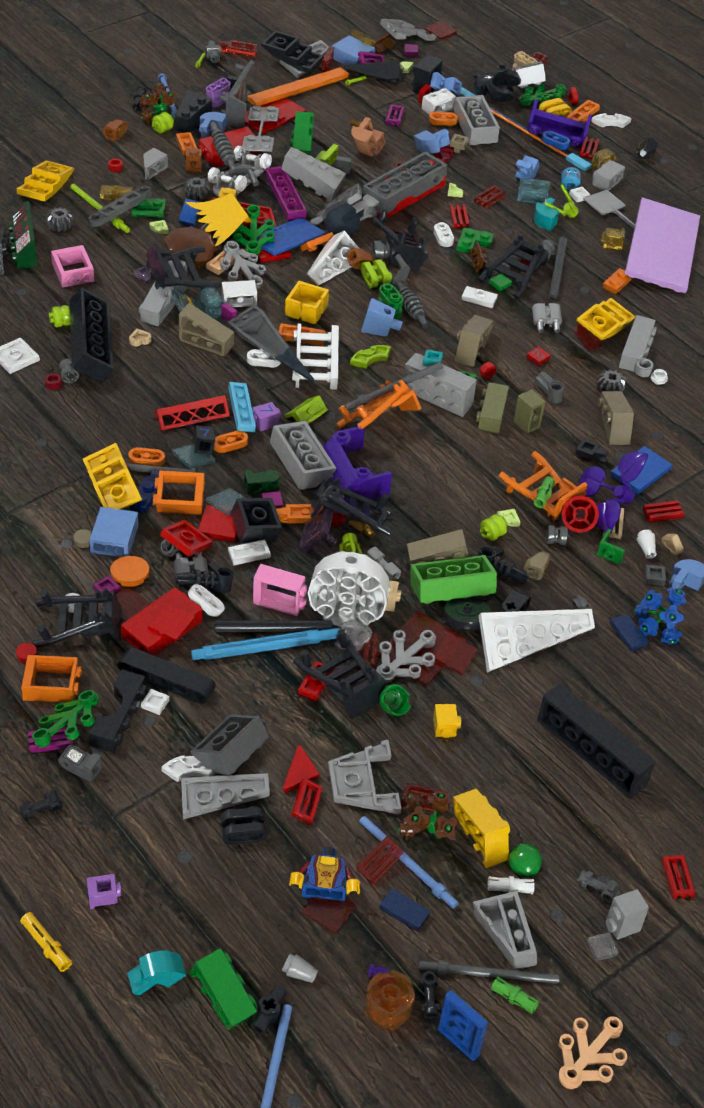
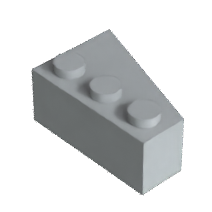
M514 891L474 901L475 917L513 969L518 970L537 965V951L518 892Z

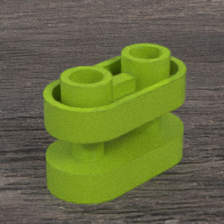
M381 259L374 260L373 266L369 261L361 263L362 276L370 289L378 287V282L383 285L386 283L390 284L392 281V274L387 270L385 262Z

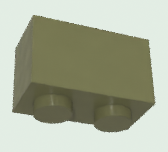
M532 389L518 395L513 422L526 434L540 428L545 401Z

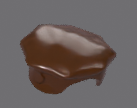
M195 227L173 228L164 238L166 248L171 253L191 247L204 246L205 252L198 253L194 261L196 269L205 267L217 248L209 232Z

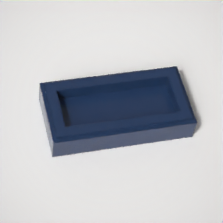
M628 614L611 619L610 625L630 652L647 646L648 640Z
M392 888L379 906V909L417 932L430 915V910Z

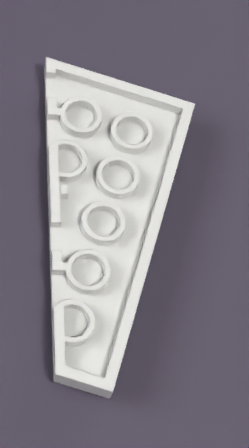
M592 609L491 612L478 615L487 673L595 628Z

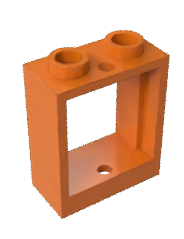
M159 471V478H155L157 494L153 495V505H156L157 512L202 515L205 486L204 473ZM164 483L196 484L194 501L162 499Z
M28 655L21 687L23 701L62 703L74 701L75 695L79 694V682H77V679L82 676V666H78V657ZM37 672L71 674L69 688L34 686Z

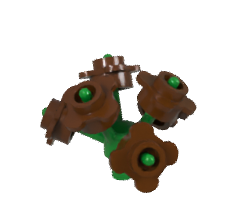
M158 83L152 89L155 91L154 93L148 92L140 98L141 119L143 122L146 121L148 125L150 124L149 121L153 119L152 115L162 112L169 113L167 105L177 103L175 93L173 91L167 92L166 88L169 87L164 86V84ZM150 106L155 108L156 111L151 112L150 109L147 108Z
M440 791L431 793L427 801L430 803L429 806L435 811L434 815L429 816L422 808L426 802L422 798L424 792L419 795L414 793L408 796L406 799L407 805L403 809L407 810L409 808L412 814L408 815L407 818L403 817V822L399 823L398 828L400 835L405 836V841L408 840V837H414V832L419 833L424 829H427L429 833H433L436 839L447 837L452 840L455 838L456 818L446 819L444 816H440L441 812L448 810L449 804H453L454 799L452 797H448L446 793Z

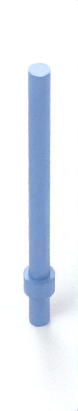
M366 816L360 819L359 822L431 888L432 893L438 899L441 898L452 909L458 906L459 902L447 892L448 889L441 882L437 883Z
M288 1004L283 1005L260 1108H271L292 1006Z

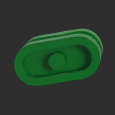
M386 283L381 285L378 301L396 310L394 319L401 318L403 297L392 284Z

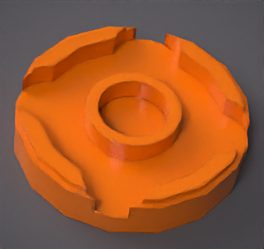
M121 557L111 565V578L116 583H121V586L125 587L141 585L149 577V565L147 561L140 557Z

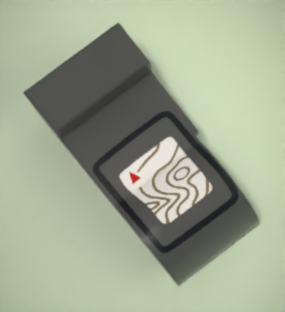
M69 745L58 758V762L63 768L90 782L95 779L102 769L101 755L96 753L88 754L73 745Z

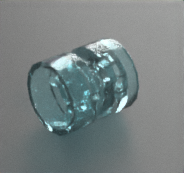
M215 287L202 289L198 295L200 304L210 317H220L221 305L225 301Z

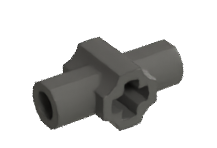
M209 41L206 46V58L210 59L212 63H218L221 58V47L216 45L215 41Z

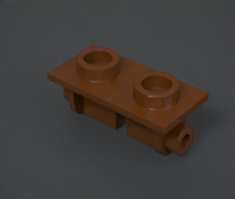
M390 33L383 34L378 40L372 41L370 45L375 47V54H381L394 46L395 42L389 37Z
M477 242L470 251L476 273L479 270L484 271L486 263H489L485 249L480 247L479 242Z

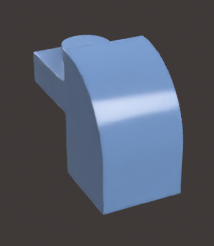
M434 72L430 86L434 89V92L446 88L458 97L460 96L462 82L455 77L445 78L438 72Z
M208 112L201 115L199 127L201 139L209 137L210 133H213L210 126L212 122H215L218 129L224 132L227 127V114Z
M446 129L434 134L426 130L414 135L416 149L422 153L440 152V148L450 144L449 133Z
M526 155L523 160L518 159L515 177L531 182L540 167L539 160Z
M691 559L677 562L674 565L669 583L672 585L671 588L682 589L686 585L699 591L704 583V564Z

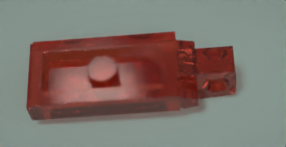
M235 40L230 42L219 41L222 52L255 57L258 50L257 44Z

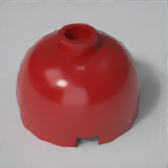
M574 496L567 500L561 513L565 526L577 533L591 530L599 518V510L596 503L586 496Z

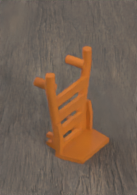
M399 380L400 386L394 384L393 391L370 400L364 406L360 405L350 414L345 405L339 407L338 409L343 419L336 423V427L340 430L355 418H362L363 420L357 424L358 428L362 430L390 406L393 408L398 405L401 411H415L422 408L415 392L410 390L403 380ZM386 381V382H385L386 385L391 384L390 381Z
M537 451L531 454L537 461L533 472L534 475L519 484L514 477H509L503 471L498 475L507 484V493H512L513 489H515L532 501L536 499L538 488L533 491L527 488L548 475L555 480L553 487L557 485L560 490L553 493L547 499L543 509L547 511L548 517L553 516V521L559 518L567 500L574 496H585L587 490L586 482L576 487L566 478L561 479L547 460Z

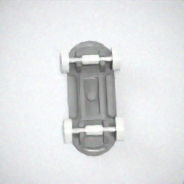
M237 146L234 149V156L236 161H238L235 166H252L256 178L271 165L272 157L270 154L253 155L250 154V151H242V146ZM212 167L208 173V181L214 183L213 192L217 197L221 187L236 189L238 195L251 183L248 174L232 178L229 175V170L220 173V170Z

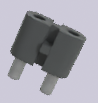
M180 552L176 553V560L173 563L175 577L177 573H194L195 569L201 571V574L203 571H207L209 574L207 559L202 557L201 552L195 554L193 561H188V557L183 558Z

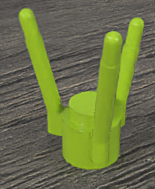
M561 184V188L569 201L564 205V209L561 210L547 202L544 204L558 210L563 216L567 215L569 218H574L579 210L574 205L564 185Z
M354 533L344 534L342 543L339 544V552L345 550L346 552L356 553L357 551L358 554H362L360 544L357 542V536Z

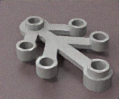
M228 241L223 248L226 255L221 260L220 268L228 270L233 256L235 264L232 271L228 274V280L232 282L237 281L238 271L241 268L249 281L255 280L256 289L258 290L263 282L260 276L264 275L265 266L256 264L258 259L256 254L239 249V245L235 241ZM249 268L254 269L257 275H253Z
M396 630L393 634V640L396 643V659L391 663L389 658L392 650L391 643L387 641L380 643L379 651L382 654V664L377 667L376 671L385 678V683L391 682L395 677L418 678L421 675V667L419 665L428 667L434 665L435 656L432 653H425L423 657H412L423 647L431 648L435 645L436 636L431 630H424L420 634V639L405 652L404 641L406 634L402 630ZM401 665H411L409 669L399 668Z

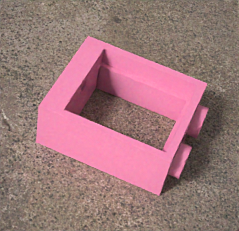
M83 245L51 251L52 265L62 288L94 282V268ZM77 263H84L85 265L84 268L64 271L62 267Z
M260 564L254 576L253 604L298 616L300 610H304L307 598H304L308 587L305 585V576ZM267 584L295 591L296 597L267 589Z

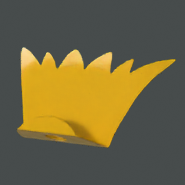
M232 192L207 202H185L195 209L202 210L196 214L206 215L198 220V222L210 223L206 227L205 232L217 230L213 238L219 236L215 246L225 241L243 221L253 223Z

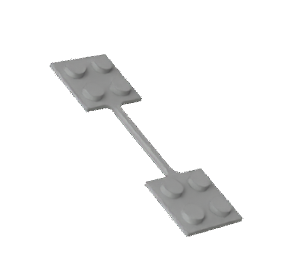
M261 106L250 107L248 120L261 121L258 136H244L242 151L272 152L274 138L261 136L265 121L278 120L279 108L274 106L267 108Z
M608 190L583 198L602 216L608 213H615L633 229L635 228V224L618 211L626 207V205Z

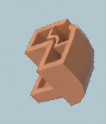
M367 117L359 124V127H352V138L358 152L370 157L373 155L377 156L386 144L384 133L374 130L371 118Z

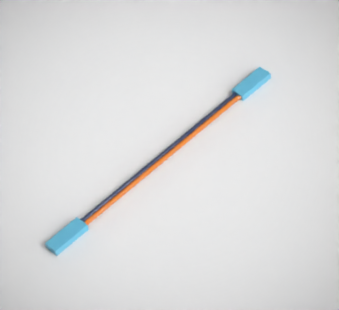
M461 87L459 97L476 95ZM489 106L494 115L563 155L568 162L583 171H587L592 167L591 163L574 153L569 154L564 150H559L554 146L545 144L541 136L529 133V130Z

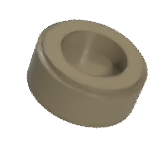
M85 529L75 532L73 536L74 544L79 548L89 547L91 532Z

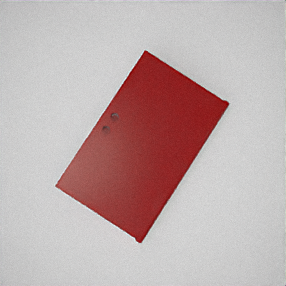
M287 98L261 105V107L265 108L269 106L279 108L278 120L265 121L263 123L262 135L295 119L296 111L306 112V109ZM247 111L245 124L259 132L261 121L248 120L249 111Z

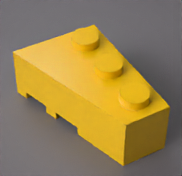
M477 789L454 796V814L466 835L471 834L476 844H473L476 852L481 851L484 856L483 864L485 868L509 860V824L499 816L497 809L488 803L486 796H482Z

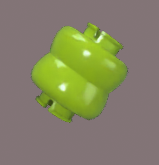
M162 112L153 117L152 127L158 133H164L166 130L172 129L174 119L169 113Z
M69 306L52 307L51 313L49 312L50 323H53L57 328L70 326Z
M498 514L484 519L480 524L481 535L489 541H494L498 537L505 535L508 526L506 519Z

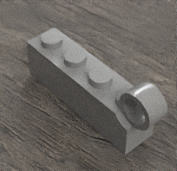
M636 315L621 356L619 368L635 371L641 377L651 375L653 362L646 359L656 334L657 327H654L656 320Z

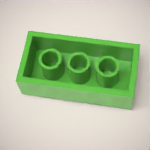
M486 555L411 564V586L420 603H432L433 601L440 600L449 601L455 598L466 599L471 596H488L489 594L496 593L497 572Z

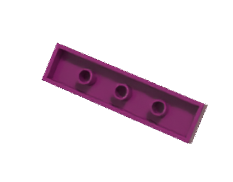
M282 166L266 168L265 177L287 221L300 217L306 218V208L288 173L281 169Z

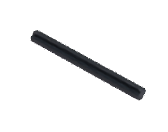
M216 620L214 622L215 632H302L318 629V631L333 629V622L331 620Z

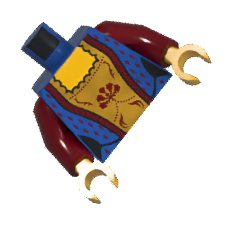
M331 847L324 848L322 855H313L310 862H306L297 872H292L290 876L289 886L296 884L299 885L300 889L303 886L302 897L345 902V896L350 891L360 894V881L355 879L350 868L345 866L343 858L335 857L336 850Z

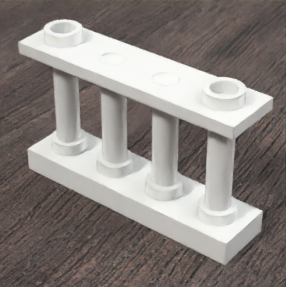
M298 324L297 331H294V341H297V358L304 366L327 367V369H330V372L310 374L314 380H327V382H330V389L337 390L339 326L332 325V330L328 334L301 333V324ZM301 339L325 340L331 342V345H328V347L301 346ZM300 353H322L331 356V359H300ZM293 370L292 381H296V388H299V379H308Z

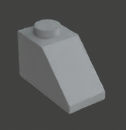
M152 148L144 153L145 180L148 181L168 168L167 154L156 148Z

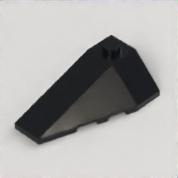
M399 61L344 65V69L347 72L393 85L402 82L405 68Z

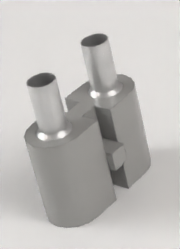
M545 303L534 304L532 306L533 322L537 326L538 332L542 333L544 331L543 326L549 324V326L554 327L555 333H559V325L562 324L560 305L556 303H549V306H545Z

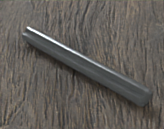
M566 237L559 238L549 293L551 299L558 298L568 240Z

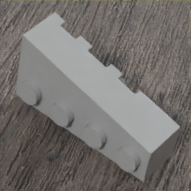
M292 147L285 155L281 168L296 180H302L303 185L307 188L311 187L316 190L315 193L317 195L326 197L327 202L335 198L342 187L346 175L341 170Z
M172 260L168 261L175 279H180ZM180 260L187 275V265L185 261ZM154 282L144 302L139 307L141 321L159 327L187 290V287L171 286L164 289L159 287L156 290Z

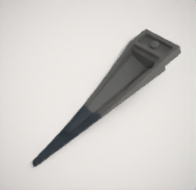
M254 304L228 321L230 328L239 337L311 382H314L312 375L296 357L264 311Z

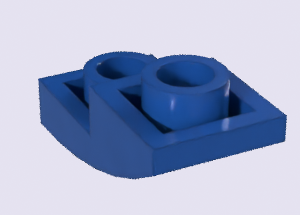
M187 198L185 199V202L199 203L198 201H194ZM184 202L179 223L194 227L198 216L196 213L199 210Z

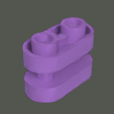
M221 78L206 87L207 98L212 99V108L226 103L219 99L222 92L229 93L231 83L225 78Z

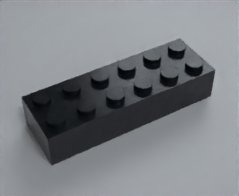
M80 287L69 300L72 368L90 376L92 379L103 382L114 369L109 302Z
M561 683L543 695L537 719L539 723L629 799H632L648 785L655 764V760L648 753H645L636 746L632 740L624 736L616 727L607 722L602 715L596 713L585 701L579 699L569 688H566Z

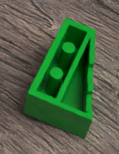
M296 111L295 128L292 130L290 148L298 149L311 156L314 113Z
M220 948L197 961L189 971V974L192 978L197 976L203 985L200 988L203 995L208 994L214 1004L212 1008L229 1031L251 1018L257 1012L255 1009L257 1005L254 998L250 994L247 995L243 988L245 984L242 977L238 973L235 974L232 969L230 956L226 952L223 953Z

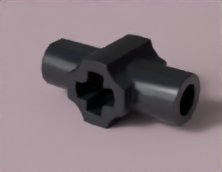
M275 985L268 996L261 997L258 1003V1014L251 1024L252 1030L256 1033L263 1035L271 1023L278 1021L280 1006L287 996V991L284 988Z

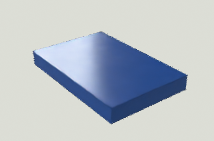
M646 446L637 451L648 454L641 473L635 480L627 482L631 486L630 489L637 494L641 493L672 468L671 463ZM617 466L611 470L610 475L623 484L620 478L622 473L619 472Z
M450 990L444 998L438 1031L472 1061H475L480 1055L488 1022Z

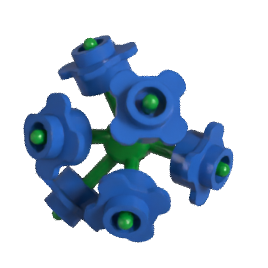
M668 588L667 601L670 605L668 608H663L661 606L662 594L649 590L644 599H641V605H637L636 609H634L635 616L639 617L638 623L643 635L656 636L659 628L658 623L663 621L666 622L667 628L662 631L663 638L660 641L667 644L677 643L680 640L679 637L682 636V632L675 628V624L682 622L684 616L679 614L676 606L686 604V594L681 589ZM648 614L657 615L658 619L655 620L653 617H648Z

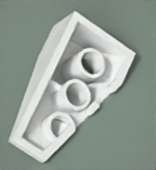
M345 231L335 234L325 245L307 275L317 286L352 267L347 260L348 252L352 248L359 247Z

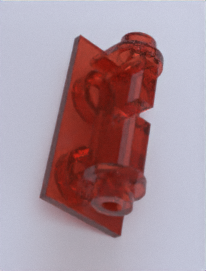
M578 323V327L572 328L588 350L603 346L600 339L580 323Z

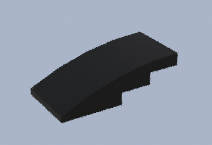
M277 30L261 43L264 49L281 61L309 74L324 61V55L312 52V46L300 43L299 37Z

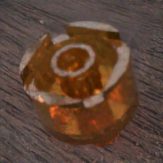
M389 971V973H378L370 980L366 993L365 1013L375 1024L395 1030L410 1018L415 999V992L410 979L400 972Z

